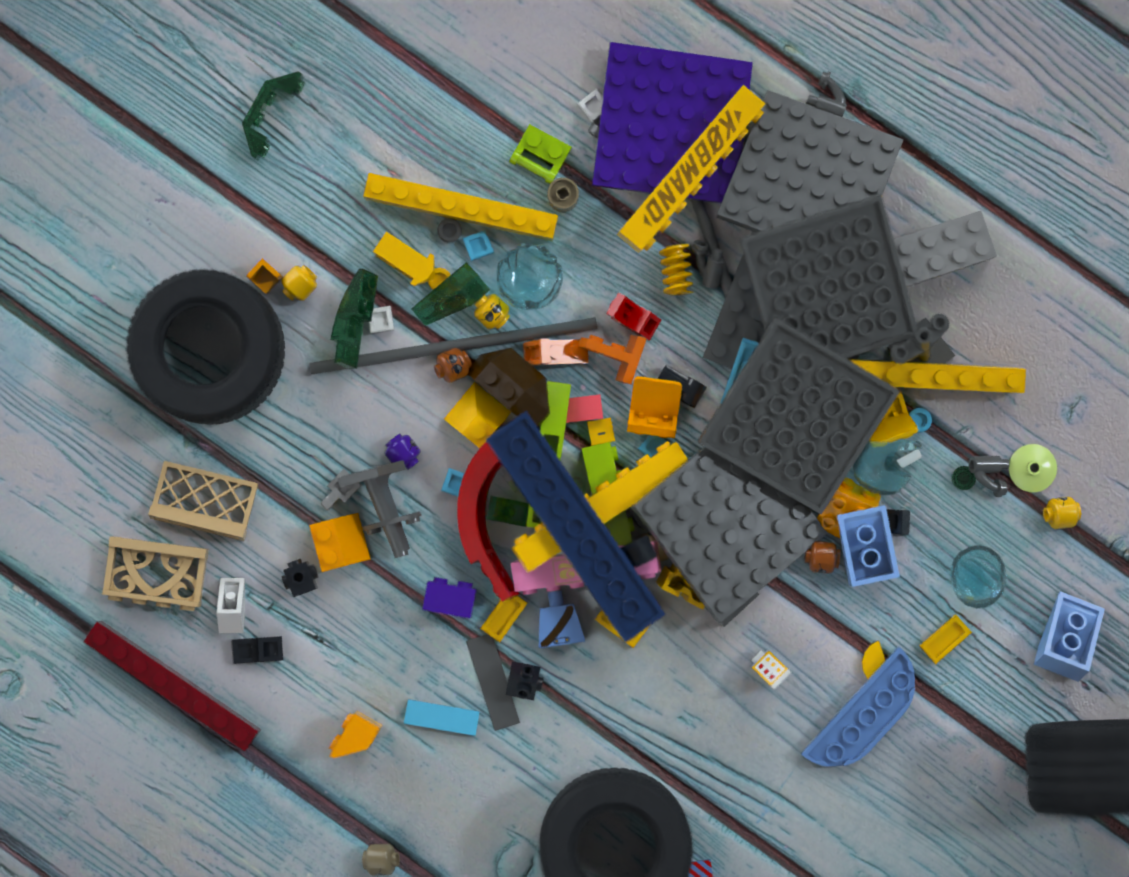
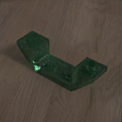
M298 71L266 80L242 122L251 156L256 161H259L260 157L264 158L270 149L268 144L270 140L268 137L255 131L254 128L255 126L259 128L265 118L263 114L267 105L271 106L277 96L274 93L275 90L291 98L295 94L299 95L305 82L303 81V74Z

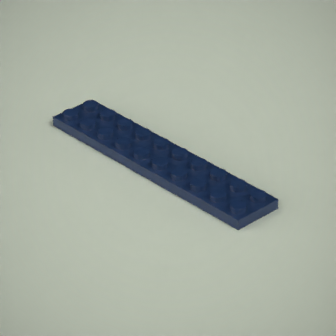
M526 411L485 439L624 643L666 615Z

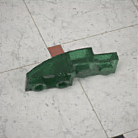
M363 268L357 271L344 293L336 313L330 340L337 342L334 363L348 369H357L364 322L372 321L378 275Z

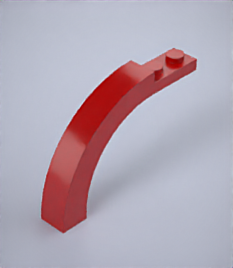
M485 442L473 456L461 482L457 502L458 529L470 564L481 563L483 574L490 579L495 595L503 602L516 597L519 593L515 592L514 584L496 554L487 531L485 517L487 495L491 483L502 467V464L487 442Z

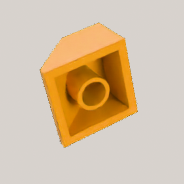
M359 513L309 525L322 572L371 559Z

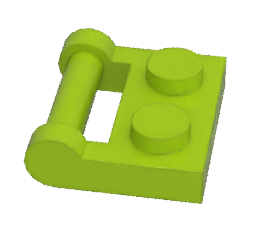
M529 124L509 163L513 165L518 164L546 179V183L551 184L555 180L572 147ZM526 150L552 164V169L549 171L522 156L523 151Z

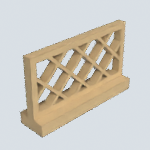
M164 461L148 515L153 520L245 541L258 483ZM168 468L178 470L182 478L169 484L166 479ZM182 471L188 472L189 474L185 476ZM195 474L201 475L206 483L193 490L187 479ZM206 477L213 478V479L208 482V480H207ZM218 480L225 481L229 489L217 496L211 484ZM164 481H165L166 484H167V487H165V488L163 489V485H164ZM185 481L191 492L178 499L172 488ZM230 483H234L237 485L231 487ZM241 486L252 488L250 496L240 502L234 490ZM209 487L215 498L202 505L196 493ZM168 490L172 492L176 499L175 502L168 506L158 504L161 494ZM232 492L238 504L225 510L219 499ZM194 496L199 507L193 511L185 510L181 502ZM217 501L223 512L216 517L209 516L204 508ZM248 502L247 508L245 510L243 505ZM177 504H179V506L181 507V509L175 508L174 506H176ZM241 507L245 514L243 523L233 522L228 513ZM200 510H202V511L204 512V514H200V513H197V512H199ZM226 515V517H227L228 520L221 519V518Z

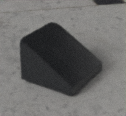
M886 509L891 534L908 535L910 511Z
M647 535L621 547V550L634 568L657 558V554Z

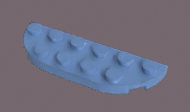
M900 646L892 652L801 752V755L811 762L822 766L850 765L866 756L909 708L915 693L914 669L909 657Z

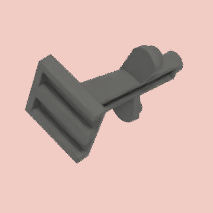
M940 313L933 315L930 321L927 318L917 324L918 332L913 337L892 343L887 347L891 352L892 360L897 364H904L906 362L947 363L956 356L942 339V335L949 328V319Z
M404 460L338 478L340 487L364 481L380 522L363 526V530L367 531L368 535L382 532L381 527H383L394 558L409 555L408 550L410 547L401 521H405L406 525L419 522V516H421L419 511L399 517L388 485L390 474L406 470Z

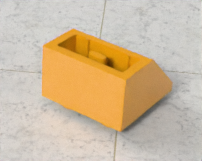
M360 711L348 714L341 726L345 729L342 735L338 734L335 736L329 747L332 750L330 757L337 758L367 750L372 745L382 724Z

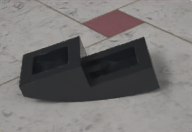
M282 636L231 640L233 664L283 661Z

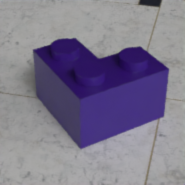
M434 577L433 581H427L422 610L472 618L477 589L472 588L473 583L458 581L457 585L447 584L448 579Z

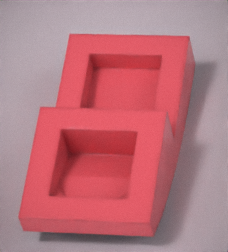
M601 394L569 398L566 423L603 419Z

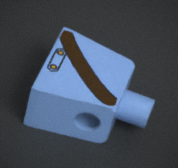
M562 591L548 592L549 607L540 608L539 648L585 642L574 603L564 605Z

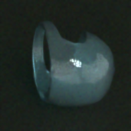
M901 439L893 442L868 441L853 464L854 478L862 488L872 494L882 496L897 494L907 485L911 475L893 466L894 455L897 451L922 449L920 441Z
M982 545L970 546L959 552L952 562L949 573L951 586L958 599L966 606L976 609L990 607L997 602L1003 594L1005 582H1007L1006 567L1000 555L993 549Z

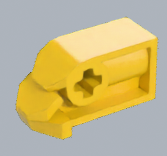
M387 231L373 250L374 256L412 280L410 284L414 287L429 282L435 274L434 255L430 253L427 258Z

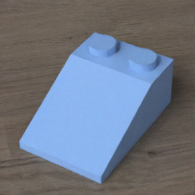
M885 505L837 515L848 584L851 587L900 577Z
M1060 591L1041 637L1034 665L1079 682L1090 670L1105 609Z

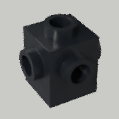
M301 559L287 563L289 568L283 570L285 575L281 576L286 590L290 589L293 597L318 589L315 581L318 578V574L314 564L309 565L308 561L302 563ZM299 572L303 575L302 581L297 580V574Z
M512 661L505 695L534 701L536 691L541 692L543 677H539L541 667Z

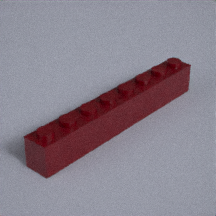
M97 621L83 641L243 751L248 750L261 731L259 727L105 622Z

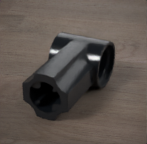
M665 365L658 379L680 382L682 384L680 401L693 408L696 407L707 389L702 383L689 376L687 378Z

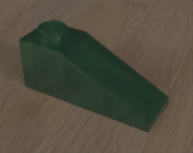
M466 262L412 307L411 310L426 326L472 306L490 289Z

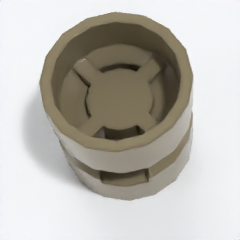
M561 177L555 179L548 188L550 206L558 212H568L576 207L579 190L575 182L569 178Z

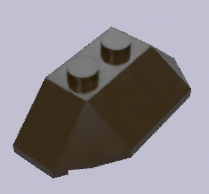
M512 348L481 354L471 365L468 376L516 417L526 411L538 428L549 416L547 378Z

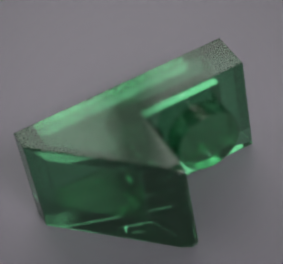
M491 495L486 519L526 527L529 503Z

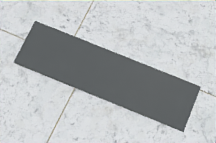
M486 634L467 640L494 730H500L520 723L512 696L505 695L508 683L494 638Z

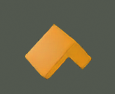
M263 258L246 275L266 295L283 278Z

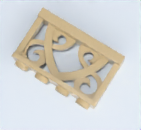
M114 536L109 537V550L102 591L103 595H108V600L122 602L123 597L132 598V603L146 605L148 600L155 601L156 606L170 608L171 604H178L181 610L194 611L195 607H201L209 549ZM117 547L122 548L125 566L114 568ZM157 552L161 553L163 566L174 575L164 584L153 589L145 582L137 569L148 566L153 561ZM138 553H144L146 560L135 565L134 561H140L137 558ZM171 557L178 559L177 564H175V566L180 567L178 570L169 565L168 561ZM194 558H199L197 579L186 574ZM127 570L129 575L123 576L120 582L126 580L128 587L126 589H119L114 584V577L120 571ZM183 578L188 579L194 586L193 594L187 598L181 597L178 594V590L182 587L187 590V586L180 582ZM137 585L145 594L132 593ZM170 590L173 598L162 597L159 595Z

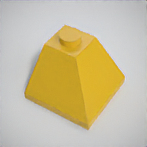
M474 382L444 420L480 448L486 442L485 439L499 429L511 412Z

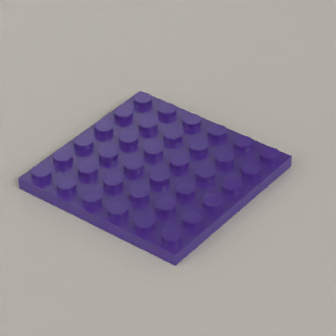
M610 42L592 186L651 194L743 85L750 90L753 62ZM744 137L740 142L735 139L730 145L733 148L732 152L725 160L720 157L715 163L718 166L715 172L709 178L705 175L700 181L703 186L694 196L689 194L685 199L722 203L742 154Z

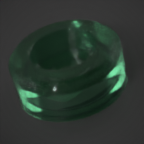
M968 466L957 467L951 475L952 484L959 490H968L976 483L974 473L970 472Z

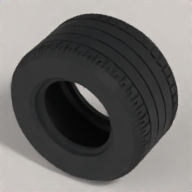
M211 269L184 271L179 273V275L170 276V279L166 278L161 281L160 285L154 286L153 290L145 295V299L143 298L140 301V306L135 309V315L132 316L130 321L131 326L128 327L127 333L129 336L126 339L129 368L131 374L134 375L133 379L145 397L160 410L171 416L192 423L208 425L223 424L234 419L237 420L258 408L259 404L263 403L267 399L266 397L272 393L273 387L275 388L277 385V380L282 373L281 369L284 366L283 359H285V338L282 326L276 312H274L268 301L242 279L226 272ZM199 306L213 307L230 316L237 325L242 340L240 359L233 371L224 379L206 385L192 384L178 377L169 367L164 355V340L172 322L183 311Z
M1129 719L1060 721L1031 725L1025 734V746H1028L1025 747L1026 761H1028L1026 762V774L1028 776L1027 798L1029 805L1036 813L1057 816L1129 815Z
M618 767L590 771V773H585L581 777L574 779L571 783H568L553 799L546 811L539 841V858L544 877H587L577 859L576 848L579 834L589 820L602 812L610 810L630 812L641 818L650 828L655 839L656 855L654 863L645 877L689 876L693 858V839L688 820L675 796L662 783L645 773Z

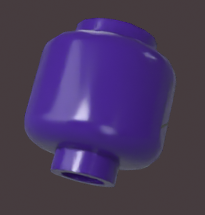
M398 434L385 445L387 447L385 456L391 463L404 460L405 467L409 470L419 462L417 457L420 455L421 450L409 435L402 436Z

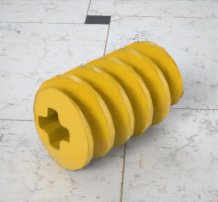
M689 244L670 245L659 251L661 256L666 257L660 261V264L668 266L661 270L663 275L669 276L662 280L663 284L669 285V287L663 290L664 294L677 296L694 293L687 290V287L692 286L693 282L686 281V278L692 275V272L685 271V268L691 266V263L684 261L685 258L690 256V253L683 252V249L689 247Z

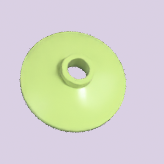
M1028 444L1022 446L1013 453L1009 461L1008 470L1012 482L1026 492H1039L1048 488L1053 483L1057 474V463L1053 454L1041 445ZM1033 463L1038 465L1036 473L1030 470V466Z

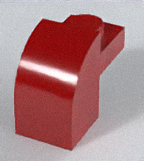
M619 292L610 303L606 313L615 322L649 341L662 321L651 311L635 304Z

